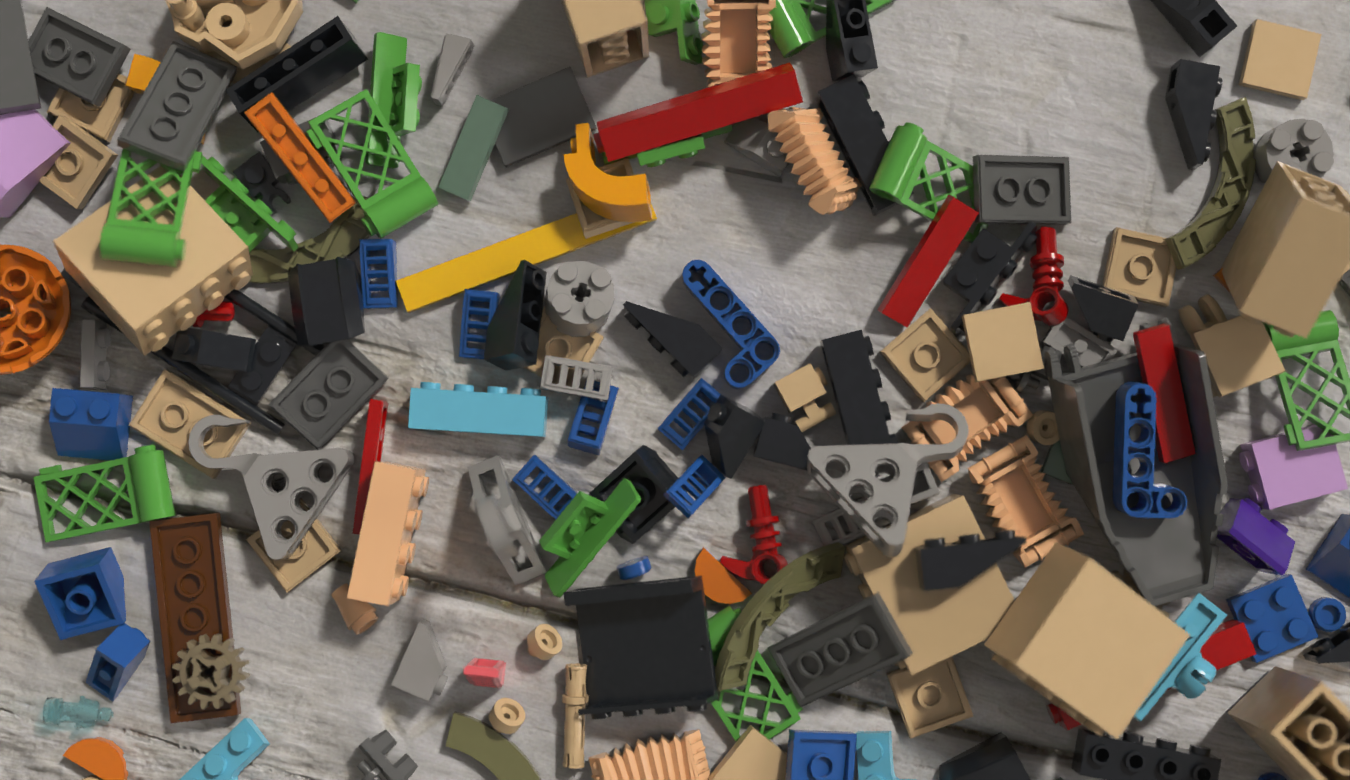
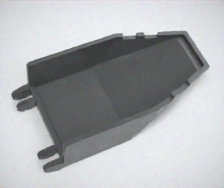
M1167 318L1159 319L1157 325L1168 324L1170 326L1195 449L1194 455L1162 463L1159 461L1155 443L1154 484H1166L1178 488L1187 497L1186 510L1176 518H1136L1122 513L1113 503L1116 393L1124 383H1143L1137 352L1081 367L1076 347L1073 344H1068L1064 347V356L1070 371L1063 373L1061 372L1057 352L1054 349L1044 352V369L1048 377L1066 473L1142 598L1153 607L1214 588L1219 552L1216 540L1218 526L1222 527L1224 516L1220 511L1222 497L1227 494L1228 487L1206 356L1201 350L1180 345L1173 324ZM1141 324L1139 331L1150 328V324ZM1141 394L1131 395V402L1141 400ZM1130 412L1129 416L1141 418V413ZM1138 423L1133 424L1129 429L1128 433L1132 441L1138 439L1141 434V428ZM1137 457L1131 459L1128 463L1127 468L1130 475L1135 474L1139 470L1140 462ZM1132 492L1127 497L1126 503L1129 509L1135 507L1139 501L1137 492ZM1170 492L1161 498L1163 509H1167L1172 504L1173 498Z

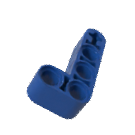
M692 260L683 269V284L742 350L726 365L724 379L730 387L743 389L777 360L780 354V346L771 333L709 264L702 260ZM693 269L697 273L701 270L705 272L703 280L708 286L711 285L712 281L717 284L711 287L704 297L700 294L704 292V286L699 281L690 282L692 275L690 271ZM716 293L726 295L729 299L727 308L723 310L713 308L710 304L712 295ZM746 318L751 324V331L746 335L737 334L732 327L734 320ZM765 342L771 345L773 348L772 358L769 360L759 359L755 354L757 344ZM738 364L745 366L749 374L748 379L742 383L733 381L730 377L732 366Z
M1138 382L1124 383L1116 393L1113 503L1122 513L1136 518L1179 517L1187 507V497L1184 492L1166 484H1154L1156 393L1147 384ZM1141 394V400L1131 402V395ZM1139 412L1141 413V418L1129 416V413ZM1138 423L1141 428V434L1138 439L1132 441L1128 432L1133 424ZM1137 457L1140 462L1139 470L1135 474L1130 475L1127 468L1128 463L1131 459ZM1132 492H1137L1139 501L1135 507L1129 509L1126 503L1127 497ZM1170 492L1173 498L1172 504L1167 509H1163L1161 498Z

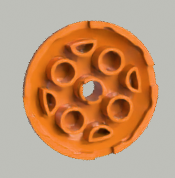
M0 245V311L7 307H10L11 314L0 318V375L23 371L46 358L63 338L71 316L70 292L60 271L40 253L16 245Z

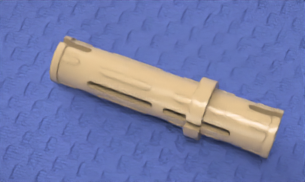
M569 663L565 665L566 687L565 694H562V703H565L563 767L578 769L585 766V714L579 715L578 710L585 707L586 703L589 702V695L586 694L587 665Z

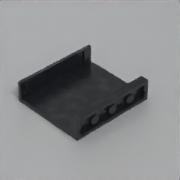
M702 575L579 588L564 592L565 606L576 605L583 664L587 665L586 689L589 695V702L587 706L578 710L579 715L591 714L592 719H604L611 717V712L623 711V717L642 715L643 710L654 709L655 714H667L675 712V707L687 706L688 712L706 710L708 704L718 699Z

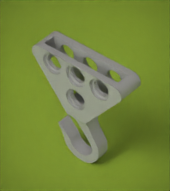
M932 404L923 409L908 411L905 418L906 421L930 422L933 420H943L948 422L954 428L956 438L947 444L899 443L814 446L808 453V474L880 551L888 557H896L902 552L917 468L923 463L951 459L957 456L965 446L969 431L968 423L964 415L953 406ZM830 470H839L843 473L844 476H842L841 478H832L827 474V472ZM886 473L893 480L882 482L877 479L876 475ZM861 494L867 501L856 503L850 499V496ZM885 519L891 526L882 529L877 527L873 521Z
M210 415L202 418L194 425L189 435L191 455L204 467L211 469H236L242 473L267 555L274 560L288 559L296 551L314 521L318 518L353 466V453L343 448H330L267 455L253 453L225 458H212L206 453L203 445L204 437L210 429L216 426L230 427L249 424L250 421L228 418L222 415ZM330 464L334 471L333 477L330 481L324 483L319 477V470L323 465ZM281 473L286 478V486L282 491L276 492L272 486V481L276 475ZM306 492H310L314 497V505L308 511L302 509L300 505V498ZM287 520H290L295 526V533L290 539L284 538L281 533V527Z
M500 455L468 467L480 521L493 550L498 555L514 584L518 585L547 573ZM492 470L495 472L501 496L498 500L494 495H489L482 478V474ZM517 539L532 563V566L523 570L519 569L515 556L519 555L512 541Z

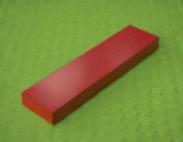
M948 195L877 310L908 328L979 212L955 197Z
M1160 324L1133 332L1143 384L1152 387L1156 393L1155 443L1159 461L1167 463L1194 455L1195 449L1170 326L1168 324Z
M370 399L352 534H360L374 464L375 461L381 462L389 404L383 400Z

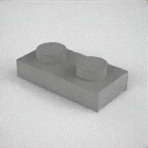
M1068 317L1062 323L1051 326L1041 341L1045 346L1061 351V356L1064 358L1065 345L1073 344L1076 347L1081 367L1113 359L1118 349L1097 338L1096 335Z
M82 320L80 387L106 389V381L110 377V365L106 361V348L110 346L111 333L105 322Z

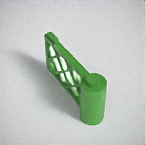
M776 0V7L769 12L773 17V21L769 22L772 27L769 32L783 58L792 57L812 43L826 37V27L816 32L809 21L812 10L826 14V7L814 4L815 0H810V2L804 0ZM865 0L866 4H869L866 6L867 12L870 14L895 0ZM803 8L808 9L807 13L804 12Z
M367 89L308 122L311 129L306 131L308 137L317 150L323 147L363 210L365 217L361 219V222L371 237L376 234L382 239L438 206V201L432 189L416 169ZM365 100L372 112L369 124L349 119L352 106ZM347 110L346 117L338 116V114ZM374 117L381 127L373 125ZM329 119L343 122L344 126L340 140L326 137L319 125ZM348 124L368 129L364 147L344 142ZM371 130L386 134L390 141L387 153L367 148ZM331 144L339 146L337 154L332 148ZM392 146L399 156L391 154ZM342 147L362 152L358 169L343 165L340 160ZM366 153L386 158L382 176L362 171ZM389 159L403 162L410 174L401 180L385 177ZM349 173L357 175L355 183ZM360 176L380 181L378 193L367 200L364 199L358 189ZM384 182L392 184L391 186L382 190Z
M908 122L904 126H896L869 187L870 191L882 198L906 207L931 222L938 213L936 202L946 199L948 195L957 199L956 194L968 190L973 206L971 208L974 209L973 166L929 142L927 137L923 135L924 130L921 127ZM930 152L937 156L940 170L928 175L925 161ZM960 169L963 171L966 185L954 189L950 171ZM942 175L947 192L934 197L930 180ZM922 183L927 201L917 204L909 198L914 186ZM977 224L973 234L967 232L963 239L972 243L982 229L986 230L989 224Z
M122 149L107 224H104L101 233V258L176 267L178 260L184 261L186 254V240L180 239L192 172L199 173L202 152L195 151L185 172H182L149 158L137 165L131 159L132 152ZM159 163L167 173L152 181L144 171ZM138 175L146 185L131 194L126 189L125 182ZM174 179L180 186V190L167 198L159 187ZM153 192L161 202L146 211L138 200ZM131 204L140 213V215L132 220L118 219L119 211ZM167 208L175 216L173 225L157 223L153 217Z
M1331 310L1322 311L1307 338L1296 334L1293 337H1287L1274 330L1273 325L1263 322L1280 360L1292 358L1304 365L1297 378L1287 372L1275 376L1289 424L1283 426L1289 446L1295 445L1297 451L1350 442V433L1344 434L1332 427L1339 413L1350 419V378L1338 342L1339 327L1334 313ZM1330 351L1334 365L1329 372L1312 362L1317 353ZM1310 355L1308 359L1303 356ZM1308 368L1325 378L1318 391L1301 381ZM1329 381L1342 389L1343 398L1339 404L1322 394ZM1296 387L1313 397L1306 410L1293 402L1292 394ZM1318 400L1335 410L1327 423L1310 413ZM1306 419L1323 429L1318 439L1305 441L1301 427ZM1327 433L1333 435L1331 437H1325Z
M147 445L134 448L135 455L63 471L61 465L39 469L40 476L33 478L45 542L176 516L164 451L156 450L155 445ZM123 465L126 479L121 487L118 488L108 481L107 477L114 467ZM103 470L101 475L95 471ZM85 473L97 480L88 495L75 486L81 475ZM71 476H72V478L70 479V481H67L66 479H64V478H66V477H71ZM56 480L65 486L57 501L48 496L47 481ZM102 485L116 493L107 508L94 499ZM71 491L84 500L76 514L62 506ZM121 498L130 503L133 518L122 519L113 513ZM89 505L103 513L95 526H91L81 519ZM59 511L71 519V522L64 532L55 534L53 519ZM108 518H111L114 521L106 523ZM77 524L82 527L80 529L74 530Z
M729 605L708 619L714 666L717 664L719 654L733 624L742 612L739 607L733 610ZM758 649L752 661L744 690L731 688L719 691L718 699L711 702L736 742L741 737L739 731L742 720L760 724L759 732L770 739L799 721L801 718L798 712L803 710L792 691L785 694ZM756 661L762 670L754 669ZM753 674L768 678L770 684L767 695L749 692ZM773 689H775L780 698L772 697ZM724 692L742 696L739 713L723 709L721 704ZM747 697L765 701L762 718L743 715ZM770 702L785 705L790 715L780 722L767 720ZM730 718L737 719L736 726H734ZM765 725L772 726L764 731Z

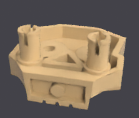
M165 0L172 16L174 31L183 42L204 53L215 51L242 70L279 52L303 13L302 0ZM232 21L229 27H222L224 22Z

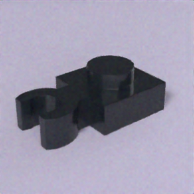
M258 152L232 171L238 180L249 190V194L253 199L256 200L263 195V202L273 212L272 214L277 213L272 205L275 197H281L287 204L291 202L286 192L275 187L280 181L275 178L269 162L262 153Z

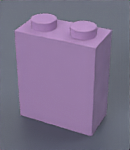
M1316 425L1301 428L1305 441L1318 439L1323 430ZM1285 433L1240 444L1242 450L1239 454L1240 463L1244 471L1248 472L1251 485L1248 487L1250 498L1262 509L1270 510L1348 489L1336 444L1297 451L1295 445L1289 446ZM1327 433L1325 437H1331L1333 435Z

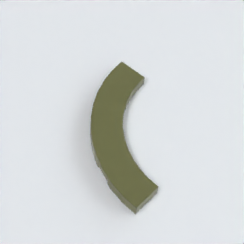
M1246 97L1215 109L1217 111L1215 122L1219 135L1220 157L1214 187L1207 202L1197 216L1186 227L1165 239L1177 270L1197 262L1210 253L1225 234L1234 227L1248 200L1254 179L1256 159H1253L1255 129Z
M358 202L345 211L325 232L315 238H310L297 244L299 248L295 252L288 247L276 250L253 249L249 252L253 271L249 282L259 284L289 282L288 272L297 264L303 265L332 260L337 257L346 259L359 248V240L370 237L361 222L365 215Z
M837 542L802 555L777 572L756 592L733 624L719 654L715 668L717 691L747 684L750 667L759 647V638L766 626L769 625L771 627L777 618L790 606L788 602L798 593L807 592L824 582L841 577L845 546Z
M456 711L453 713L446 747L459 750L473 757L487 767L499 780H541L530 760L513 742H510L501 733L496 732L487 723Z

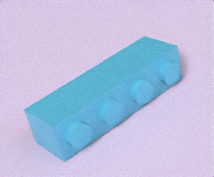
M420 382V388H411L408 428L546 437L548 397L541 396L540 389L521 388V394H507V387L487 386V392H474V385L454 384V390H440L441 383Z

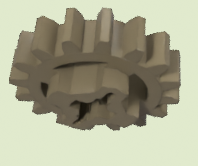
M217 633L213 635L210 641L208 634L199 636V643L194 639L186 643L189 651L185 649L178 651L177 655L182 659V662L173 664L172 668L180 671V675L172 680L174 683L181 682L183 685L178 691L179 695L187 692L190 694L188 704L191 705L201 700V709H206L212 701L213 706L217 709L223 706L224 700L228 703L236 700L233 691L241 693L245 690L240 680L250 678V674L242 671V667L250 662L246 659L241 660L239 657L244 651L243 647L235 650L232 648L235 639L230 638L223 643L222 634ZM206 649H216L224 654L222 656L213 655L210 650L207 651ZM191 663H192L193 666H194V667H193L192 677H191V673H190ZM213 665L216 671L213 673V676L209 677L207 671ZM230 666H232V678H231V679L229 678ZM207 687L210 688L212 692L216 693H207L200 690L199 688Z

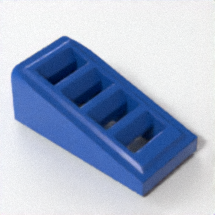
M393 239L359 240L363 308H398L396 241ZM386 250V256L371 257L370 251ZM371 264H387V270H371ZM371 278H388V284H371ZM389 291V297L371 298V292Z
M464 289L459 357L484 359L485 349L468 348V341L486 343V336L469 334L470 328L487 330L499 306V293ZM473 301L489 302V309L472 307ZM471 314L489 316L488 322L471 321Z
M703 378L695 384L657 428L682 451L703 428L710 407L699 399L696 394L701 391L714 403L717 402L721 395ZM690 401L706 413L702 418L687 406ZM681 411L697 423L694 428H691L678 416ZM673 421L688 433L685 438H682L669 426Z
M594 381L592 391L599 392L600 382ZM610 385L607 403L581 396L567 440L568 447L600 455L618 394V387ZM586 406L603 410L604 414L600 415L586 411ZM585 419L599 423L600 427L595 428L582 424V420ZM580 432L583 434L596 437V440L594 441L591 439L578 436V434Z
M535 454L512 479L555 520L578 493ZM536 467L540 468L542 471L530 484H527L524 480ZM547 475L551 481L540 493L536 492L534 489ZM557 484L561 489L548 502L544 498ZM567 493L571 498L558 511L554 506Z
M701 454L664 493V496L681 513L689 518L726 477Z

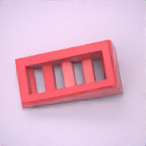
M474 658L464 667V676L474 686L499 688L504 685L506 662Z

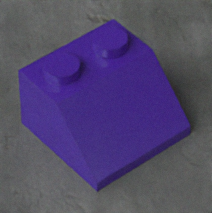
M1230 498L1220 511L1224 516L1222 527L1218 526L1217 539L1257 571L1283 576L1288 569L1295 541L1287 535L1289 530L1277 520L1271 519L1269 521L1261 515L1262 508L1248 498Z

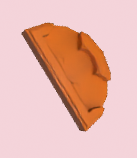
M704 547L696 558L694 572L695 576L702 575L704 594L718 603L733 604L743 601L752 594Z
M102 737L85 738L71 745L62 755L103 780H127L128 778L126 761L123 757L124 752L111 740Z

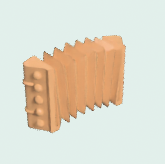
M707 0V6L710 8L705 9L704 13L709 19L703 21V27L708 31L701 34L702 41L706 43L702 46V53L706 55L702 58L703 65L708 67L705 70V77L709 78L707 79V88L772 68V64L769 63L771 58L769 53H767L771 50L766 42L770 40L767 31L772 29L769 22L773 21V17L769 12L776 7V0Z
M790 107L788 109L771 111L768 114V129L770 132L778 133L774 141L783 143L779 152L787 154L784 162L794 164L790 173L800 176L797 184L806 186L802 195H812L808 203L809 206L822 215L844 211L846 208L851 207L853 201L857 198V191L862 185L858 178L847 176L850 168L843 167L846 162L845 160H838L840 151L832 150L835 142L827 141L831 133L823 132L827 125L819 123L823 117L820 108Z
M970 374L966 376V382L962 380L956 381V388L951 386L945 387V395H935V402H926L927 407L932 404H947L958 409L964 415L969 430L965 446L957 456L948 460L927 462L929 468L943 482L959 471V461L967 462L966 454H974L973 448L981 449V441L988 442L991 436L1000 437L999 433H1007V426L1019 427L1033 416L1024 403V399L1018 395L1006 376L975 382L974 376ZM933 420L930 422L908 421L901 427L907 433L911 444L940 445L950 443L956 438V432L952 425L943 420Z
M1027 435L1013 443L1009 442L1006 447L986 458L983 457L981 461L967 468L971 482L981 486L976 494L986 495L981 505L991 506L985 516L996 518L992 527L1001 528V531L1014 530L1015 536L1026 537V543L1013 552V555L1024 568L1039 560L1042 561L1055 543L1068 546L1070 542L1084 535L1076 517L1064 516L1068 508H1059L1061 501L1052 500L1056 493L1046 491L1050 483L1042 481L1046 473L1039 472L1043 465L1035 463L1038 451Z
M700 729L685 731L681 739L675 733H673L670 740L662 733L658 741L650 736L646 744L637 739L634 749L626 743L623 753L615 747L613 757L607 752H603L588 758L592 771L591 777L594 780H709L708 777L711 774L706 759V747L703 745Z

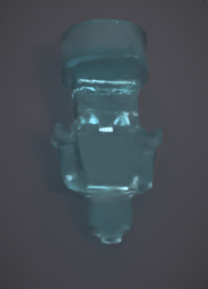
M80 696L81 701L79 703L65 702L63 698L47 697L43 709V724L60 725L61 722L76 723L75 729L80 730L81 728L94 727L98 722V718L100 721H110L114 716V711L108 707L100 709L98 701L87 699L84 696Z

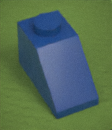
M126 623L120 624L96 648L85 683L113 702L145 658L150 640L139 629L131 628Z

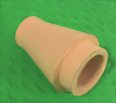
M345 583L338 587L331 596L335 600L348 630H353L356 635H359L377 622L376 608L368 602L347 598L349 585Z

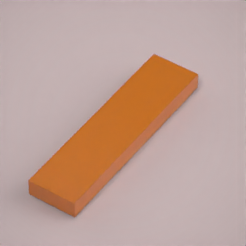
M271 92L244 112L329 223L357 203L353 195L274 93Z

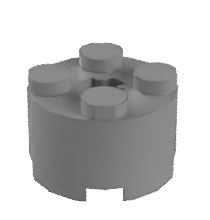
M1306 119L1288 120L1261 137L1253 159H1256L1255 172L1260 181L1265 183L1276 162L1279 161L1322 178L1334 163L1333 145L1321 123ZM1290 151L1294 154L1295 157H1291Z
M588 261L565 262L558 267L552 274L547 286L545 313L549 316L551 322L557 326L559 332L571 337H586L606 324L614 302V285L611 281V275L606 269ZM576 296L584 298L583 302L576 301Z

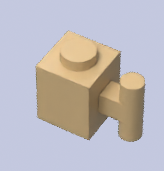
M811 363L773 383L788 413L802 407L806 416L795 421L801 432L836 415V411L831 403L818 408L814 399L827 393L824 386L828 385L819 367L813 369Z

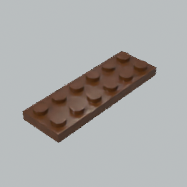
M220 513L149 521L170 723L237 716L241 714L239 693L233 691L236 700L231 703L224 700V704L220 708L215 709L211 701L208 708L201 709V700L191 705L188 704L190 694L187 692L179 695L178 691L183 685L181 682L174 683L172 680L180 675V671L173 669L172 665L182 662L177 653L183 649L189 651L186 644L188 641L194 639L199 643V636L208 634L211 641L213 635L217 633L222 634L223 643L227 639L233 638ZM206 649L207 651L210 650L213 655L222 656L224 654L216 649ZM191 663V668H190L191 677H192L193 667H194L192 663ZM213 665L207 671L209 677L213 676V673L216 671ZM230 666L229 670L230 679L232 678V666ZM207 687L199 688L200 690L207 693H216L212 692L210 688Z

